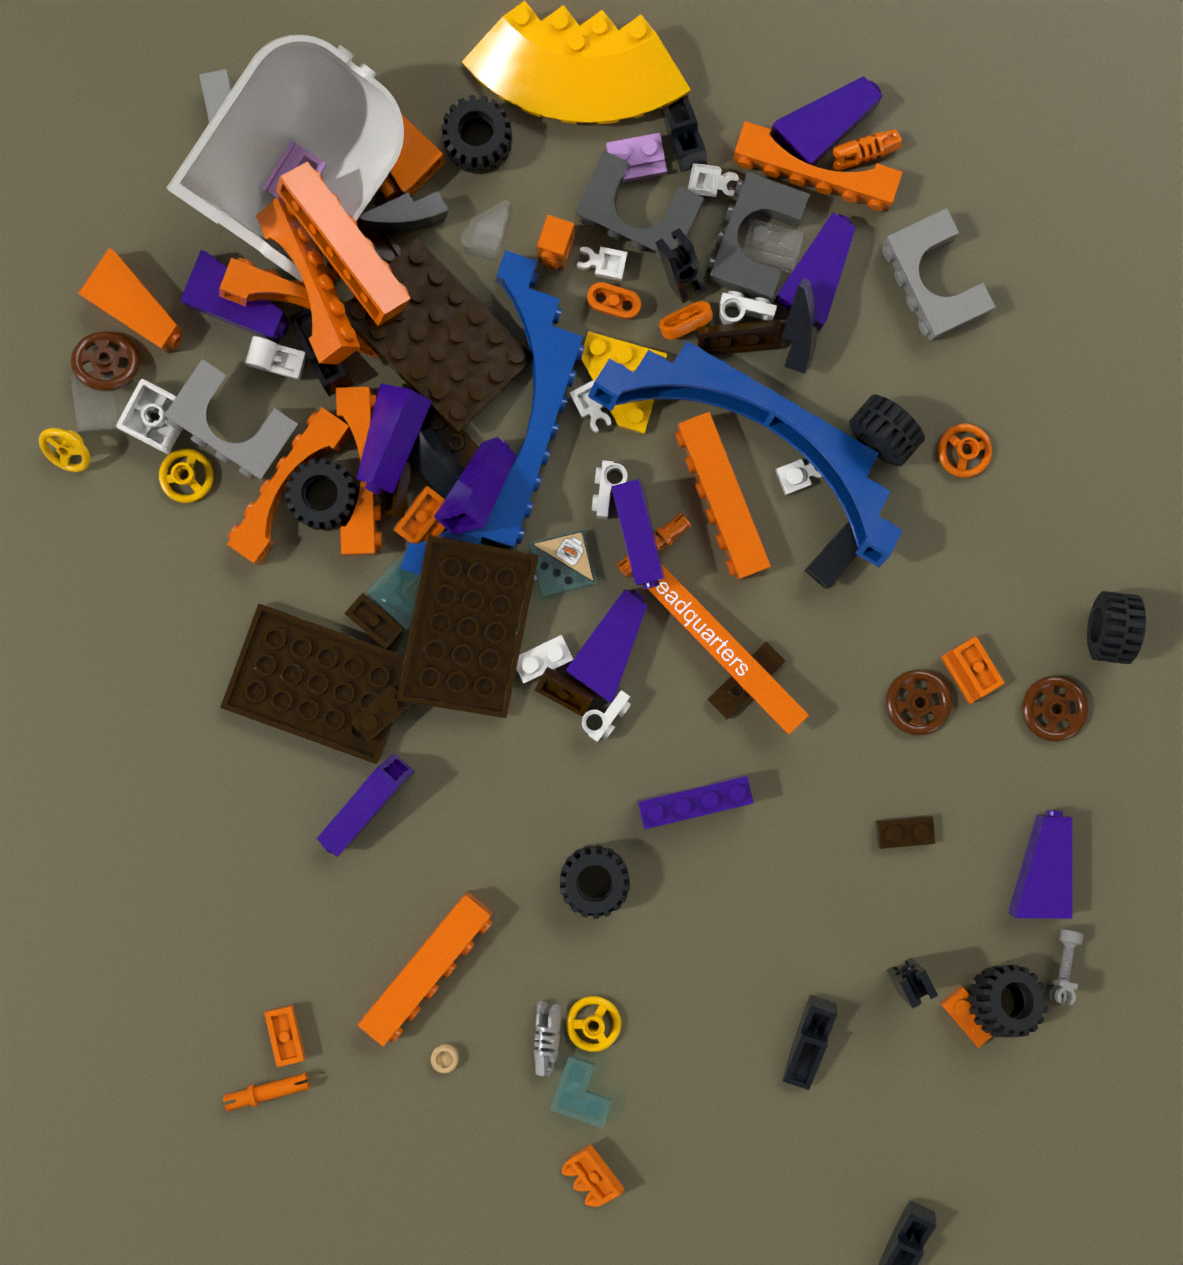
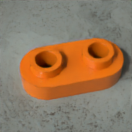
M604 282L595 283L589 288L587 293L588 304L593 310L623 320L634 319L641 309V300L635 292ZM600 294L606 297V300L602 303L596 300V297ZM626 302L632 305V309L629 311L622 308V305Z
M705 301L694 302L665 316L659 322L662 336L666 339L677 340L697 329V327H705L713 318L710 304Z

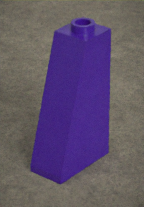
M863 76L776 120L772 125L770 134L789 154L807 164L815 166L879 105L883 95L875 82L868 81Z
M831 214L774 300L790 311L798 285L804 278L808 279L814 295L817 330L819 331L827 321L856 228L852 225L851 220L842 214Z
M200 250L180 301L190 309L278 343L280 337L286 335L289 327L288 317L269 300L249 301L245 307L220 297L219 288L227 268L209 253Z
M381 383L357 475L358 480L366 483L365 489L378 495L382 491L393 494L431 405V400L411 389Z
M496 437L482 442L434 515V518L453 535L483 528L486 525L517 456L505 441Z
M637 479L611 486L635 584L643 585V589L660 586L659 580L665 579L644 485Z
M624 589L566 669L567 672L610 703L617 692L647 605L643 603L646 598L634 589L630 592Z
M395 753L381 763L316 838L321 842L322 847L327 852L338 857L414 773V770Z
M1046 810V815H1036L1009 907V915L1015 918L1072 919V817L1063 815L1062 810Z

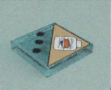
M584 530L530 542L532 553L539 555L536 571L542 596L596 584Z

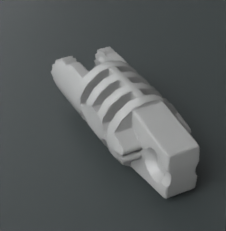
M539 1001L537 1004L535 1028L537 1031L535 1032L534 1042L536 1046L534 1048L536 1075L547 1077L554 1074L555 1062L557 1063L559 1053L561 1005L554 1004L549 1010L547 1002Z

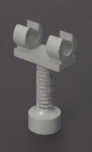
M1061 929L1059 941L1064 944V953H1062L1059 978L1057 980H1048V985H1051L1046 991L1048 1002H1052L1054 991V998L1058 1004H1063L1066 1001V992L1069 994L1068 1006H1071L1076 1001L1074 990H1077L1078 984L1070 983L1068 979H1070L1074 949L1076 946L1082 945L1084 934Z

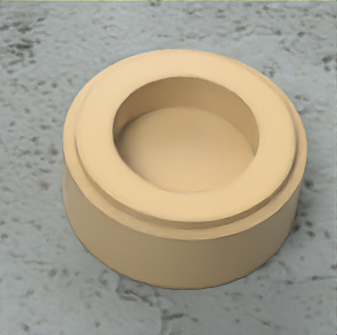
M448 1043L438 1045L431 1054V1065L439 1073L453 1071L459 1061L458 1050Z

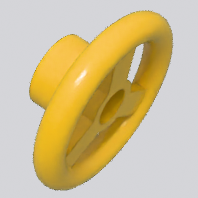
M48 428L41 432L39 436L40 449L54 465L69 472H82L89 467L91 461L90 453L78 433L59 428ZM47 442L56 448L60 458L51 451ZM72 455H81L82 462L71 464L70 457Z
M189 448L179 449L170 453L163 460L159 470L161 488L168 497L181 503H192L203 498L211 489L214 480L213 467L209 459L201 452ZM187 457L186 463L180 462L175 464L171 474L167 475L170 465L176 459ZM196 460L205 469V482L203 486L195 479L194 466ZM188 471V478L183 480L181 477L182 473ZM169 484L189 485L195 493L190 495L179 494Z
M589 996L580 999L570 1008L566 1018V1030L569 1038L577 1047L589 1052H598L607 1049L617 1040L621 1031V1017L617 1008L609 1000L599 996ZM591 1004L599 1005L594 1015H590L585 1019H575L577 1013L583 1007ZM606 1010L609 1011L613 1020V1028L608 1038L604 1034L605 1024L602 1019ZM591 1021H596L599 1026L596 1029H591L588 1024ZM575 1029H583L585 1036L590 1039H597L599 1043L583 1041L577 1035Z

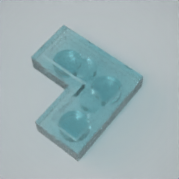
M404 552L366 593L397 623L407 630L410 627L415 599L406 590L419 578V575L400 570L405 556Z
M568 1054L550 1110L603 1128L612 1099L587 1090L595 1063Z

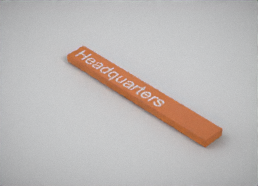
M662 564L665 579L659 580L660 586L648 588L647 590L788 735L792 733L809 715Z

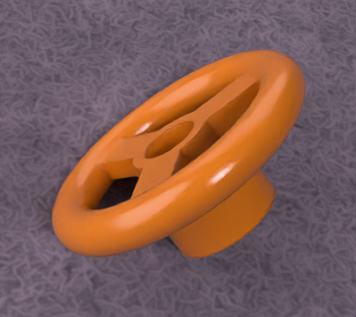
M967 423L957 424L947 429L941 436L938 443V458L948 473L960 478L974 477L982 473L989 465L992 458V444L988 435L978 426ZM971 432L978 436L981 441L978 442L972 437L960 440L955 434ZM948 442L956 448V453L959 457L957 468L949 462L946 456V445ZM963 446H968V447H969V449H970V453H969V454H965V453L963 452V450H962V447H963ZM984 449V456L981 462L976 467L966 470L967 461L975 458L980 450Z

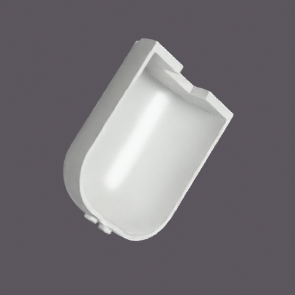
M288 35L269 42L255 54L166 188L215 223L221 224L259 250L266 258L304 283L297 266L284 248L276 241L265 239L256 215L276 198L262 187L291 140L327 164L321 175L324 184L330 192L337 195L346 213L357 221L400 155L404 139V125L399 106L394 97L381 83L374 79L376 73L363 63L358 67L351 61L354 57L351 52L341 45L335 48L330 43L313 36ZM317 246L319 253L322 255L324 259V265L326 266V264L329 261Z

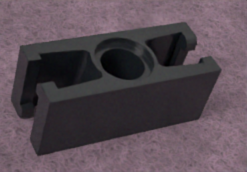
M678 228L671 233L672 238L678 241L677 248L671 250L663 239L655 243L669 285L681 302L685 303L690 300L689 296L685 293V285L692 283L696 294H700L707 289L694 246L682 230Z
M849 521L804 570L824 589L828 588L857 556L855 553L858 547Z
M912 958L905 960L906 967L900 970L896 966L887 969L898 994L912 1009L921 1005V997L929 995L930 999L938 996L926 970Z

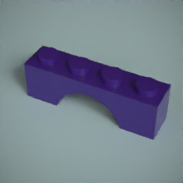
M745 774L717 780L713 783L687 790L663 793L637 800L644 830L754 804L748 777Z

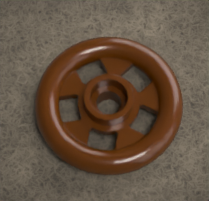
M96 332L84 337L77 343L71 355V367L76 378L85 386L98 391H112L124 387L135 377L139 368V354L133 343L126 337L114 332ZM110 343L120 346L118 352H115L107 347ZM93 345H96L98 348H100L97 349L92 355H90L87 352V350ZM103 358H109L107 362L100 361ZM119 359L128 360L126 369L118 368L120 364ZM91 362L94 370L87 373L83 365ZM101 374H114V379L101 380Z
M916 669L902 673L892 682L887 691L886 710L888 716L898 729L907 734L917 736L931 734L944 725L951 712L952 698L948 686L938 675L927 670ZM915 681L927 682L926 690L915 689ZM902 688L909 691L905 702L897 699L898 693ZM939 693L940 705L933 706L931 694ZM918 697L924 700V705L921 708L915 705V700ZM905 708L910 714L914 715L909 722L900 715ZM931 711L934 719L924 724L921 716Z
M1047 676L1037 680L1027 690L1022 703V714L1027 727L1039 738L1051 742L1064 741L1075 736L1083 728L1088 717L1089 707L1084 691L1074 681L1063 676ZM1054 687L1066 689L1064 697L1053 695ZM1039 693L1047 697L1042 702L1041 707L1034 703ZM1069 701H1076L1077 713H1069ZM1056 703L1060 706V712L1057 714L1052 711V706ZM1041 713L1049 721L1044 727L1036 720V717ZM1066 719L1069 726L1058 730L1056 722Z

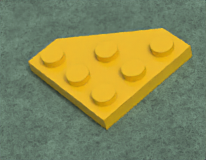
M588 331L581 361L592 380L595 381L609 358L635 372L648 350L663 356L665 359L667 354ZM654 399L617 405L610 412L618 427L645 434Z

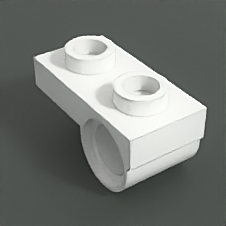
M728 291V294L722 293L718 317L723 325L741 323L744 316L764 321L773 320L777 305L771 304V301L765 298L756 297L755 300L744 298V294L740 292ZM727 307H735L739 312V316L730 318L725 314V309Z
M253 336L245 365L300 380L307 355L303 351L281 346L273 341Z
M603 460L602 467H596L595 484H600L599 495L593 494L592 511H597L596 518L599 519L608 518L611 486L618 485L610 483L607 480V474L611 471H618L623 477L622 481L618 484L627 482L626 469L621 464L614 463V461Z
M620 690L604 713L596 709L587 711L582 718L583 729L597 742L600 738L606 740L615 728L611 724L617 715L622 718L631 706L627 702L630 696ZM592 714L599 715L603 720L602 726L597 730L589 729L586 724L588 716Z

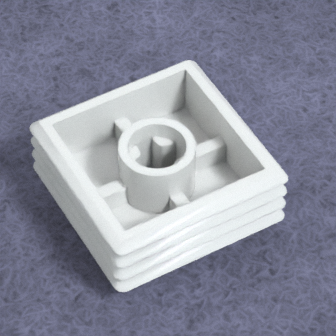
M141 379L116 427L169 454L180 432L166 423L169 418L165 416V413L177 396ZM152 412L158 413L160 416L158 421L155 420L153 422V419L150 418Z

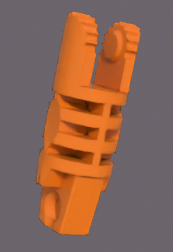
M896 129L880 133L876 132L872 136L867 135L865 138H858L857 141L851 140L833 148V156H835V159H833V169L838 171L861 164L862 161L866 163L869 160H875L877 157L881 158L902 148V138Z

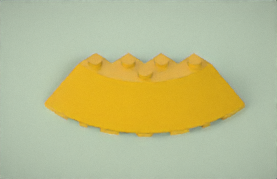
M523 1L505 14L462 61L464 67L479 83L497 94L506 103L510 102L520 107L526 113L538 117L544 116L558 119L563 123L597 122V124H612L619 122L620 119L631 117L636 119L644 116V113L669 106L691 92L690 87L662 41L642 15H639L618 30L603 10L599 11L582 25H579L563 5L541 21L527 2Z

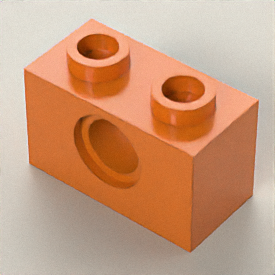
M547 215L537 244L538 260L542 262L544 267L552 270H557L558 267L565 269L575 240L574 223Z

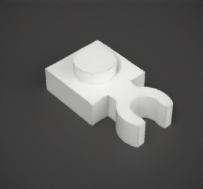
M693 163L688 190L697 195L716 197L717 189H719L726 195L733 196L735 189L727 187V183L730 180L739 181V177L734 172H726L721 175L722 170L718 166Z
M588 247L580 248V254L587 255L590 259L585 263L578 261L577 268L580 270L596 268L595 276L622 282L627 252L600 247L599 254H595Z
M593 380L570 392L569 395L582 418L588 415L591 417L590 427L594 433H597L599 430L595 424L596 421L603 419L609 427L611 426V419L606 413L601 412L600 409L604 408V406L588 397L595 382Z
M802 459L775 470L785 495L812 485L809 478L811 476L814 478L822 477L810 462L805 466Z

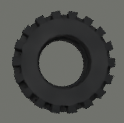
M469 95L470 100L465 101L464 97L459 99V105L456 107L452 104L449 107L450 114L445 113L443 118L445 124H442V137L446 152L457 167L461 165L462 170L466 172L469 169H473V174H479L480 169H485V173L491 172V166L494 165L497 169L501 166V159L506 161L508 158V151H511L512 148L511 124L509 116H506L505 109L503 107L499 108L497 101L492 99L489 103L487 96L481 95V99L478 100L475 95ZM484 124L490 127L494 133L491 139L484 145L471 146L461 139L463 132L471 125Z
M877 394L871 395L849 420V426L856 438L861 443L868 445L871 449L878 452V458L894 466L901 467L925 441L921 427L906 410L892 400Z
M321 458L320 461L311 459L306 465L304 463L298 466L300 469L297 472L293 470L290 475L293 477L291 482L287 481L286 483L288 493H285V499L288 500L289 504L287 506L297 520L312 529L331 531L332 528L338 529L342 523L349 522V517L354 512L358 500L357 492H359V488L355 483L354 477L344 467L335 461L331 462ZM320 480H330L337 486V499L329 509L317 511L309 504V490Z
M1102 591L1097 596L1091 608L1087 626V645L1093 660L1128 665L1133 663L1142 647L1146 629V612L1141 596Z
M588 845L580 850L577 849L566 859L561 870L560 891L564 897L563 900L566 904H569L572 911L575 913L579 912L581 916L586 918L587 916H593V919H599V916L605 915L607 917L611 915V912L620 909V905L627 899V893L630 889L627 866L619 854H616L610 848L602 847V845ZM598 865L609 872L611 886L604 895L591 897L580 890L578 878L581 871L588 866Z
M1003 965L986 968L981 971L982 974L975 976L976 984H970L969 990L972 991V995L968 996V1002L972 1003L969 1011L970 1014H975L974 1022L976 1025H982V1031L991 1033V1036L1025 1037L1030 1035L1029 1032H1035L1039 1029L1037 1024H1042L1045 1020L1042 1014L1047 1013L1048 1007L1044 1006V1001L1048 999L1047 994L1042 992L1045 987L1042 982L1037 983L1038 976L1035 973H1029L1028 968L1019 967V965ZM1005 986L1011 991L1014 998V1008L1010 1016L1004 1012L1001 1005V994Z

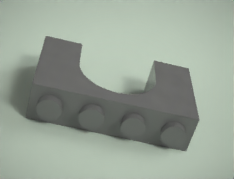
M603 150L575 212L581 217L579 222L593 229L597 224L606 229L604 234L616 240H619L621 236L631 240L629 246L644 252L645 248H648L655 252L654 257L661 260L655 242L663 239L671 250L677 248L678 241L672 238L671 233L678 228L688 238L705 201L704 197L679 186L667 213L659 223L643 229L631 227L620 219L616 208L617 194L630 164Z
M747 172L745 180L739 179L734 192V195L738 196L736 205H729L724 221L729 222L726 232L720 230L715 244L720 249L717 257L711 256L706 272L710 273L708 280L710 283L740 292L754 299L761 297L771 301L782 272L756 263L746 257L738 243V231L744 223L757 217H768L797 228L810 194Z

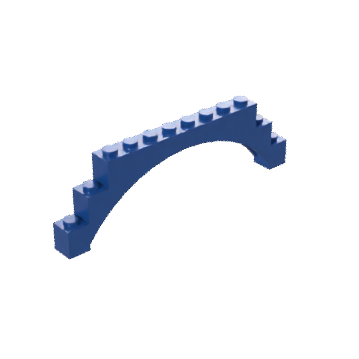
M507 250L504 252L495 282L502 284L514 304L525 331L530 353L534 357L531 361L533 396L529 423L522 446L486 525L483 528L455 535L447 530L438 536L482 544L480 543L481 539L514 548L515 543L520 544L525 528H522L521 524L524 517L529 518L534 502L529 500L532 491H538L542 479L538 472L541 465L546 466L551 450L546 448L549 439H555L559 427L555 420L558 412L563 413L568 398L564 397L567 386L572 387L576 371H573L572 368L575 360L580 361L585 346L581 345L583 336L552 326V323H558L562 308L558 307L560 299L528 288L529 286H535L539 271L535 270L537 261ZM426 541L418 544L408 543L400 570L420 575Z
M687 341L674 363L648 350L635 372L609 358L591 388L588 397L611 411L617 405L634 401L679 399L721 407L763 425L800 452L833 490L852 527L858 547L855 554L879 568L891 555L903 530L895 526L891 521L879 516L891 491L884 488L880 483L867 478L879 453L868 445L850 437L844 431L823 421L820 417L799 407L796 403L780 396L772 389L751 379L748 375L727 365L726 362L710 355L702 348Z

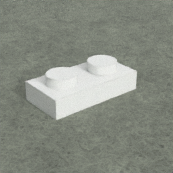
M560 635L520 654L516 669L523 683H526L543 675L547 667L554 670L573 661V657L563 636Z

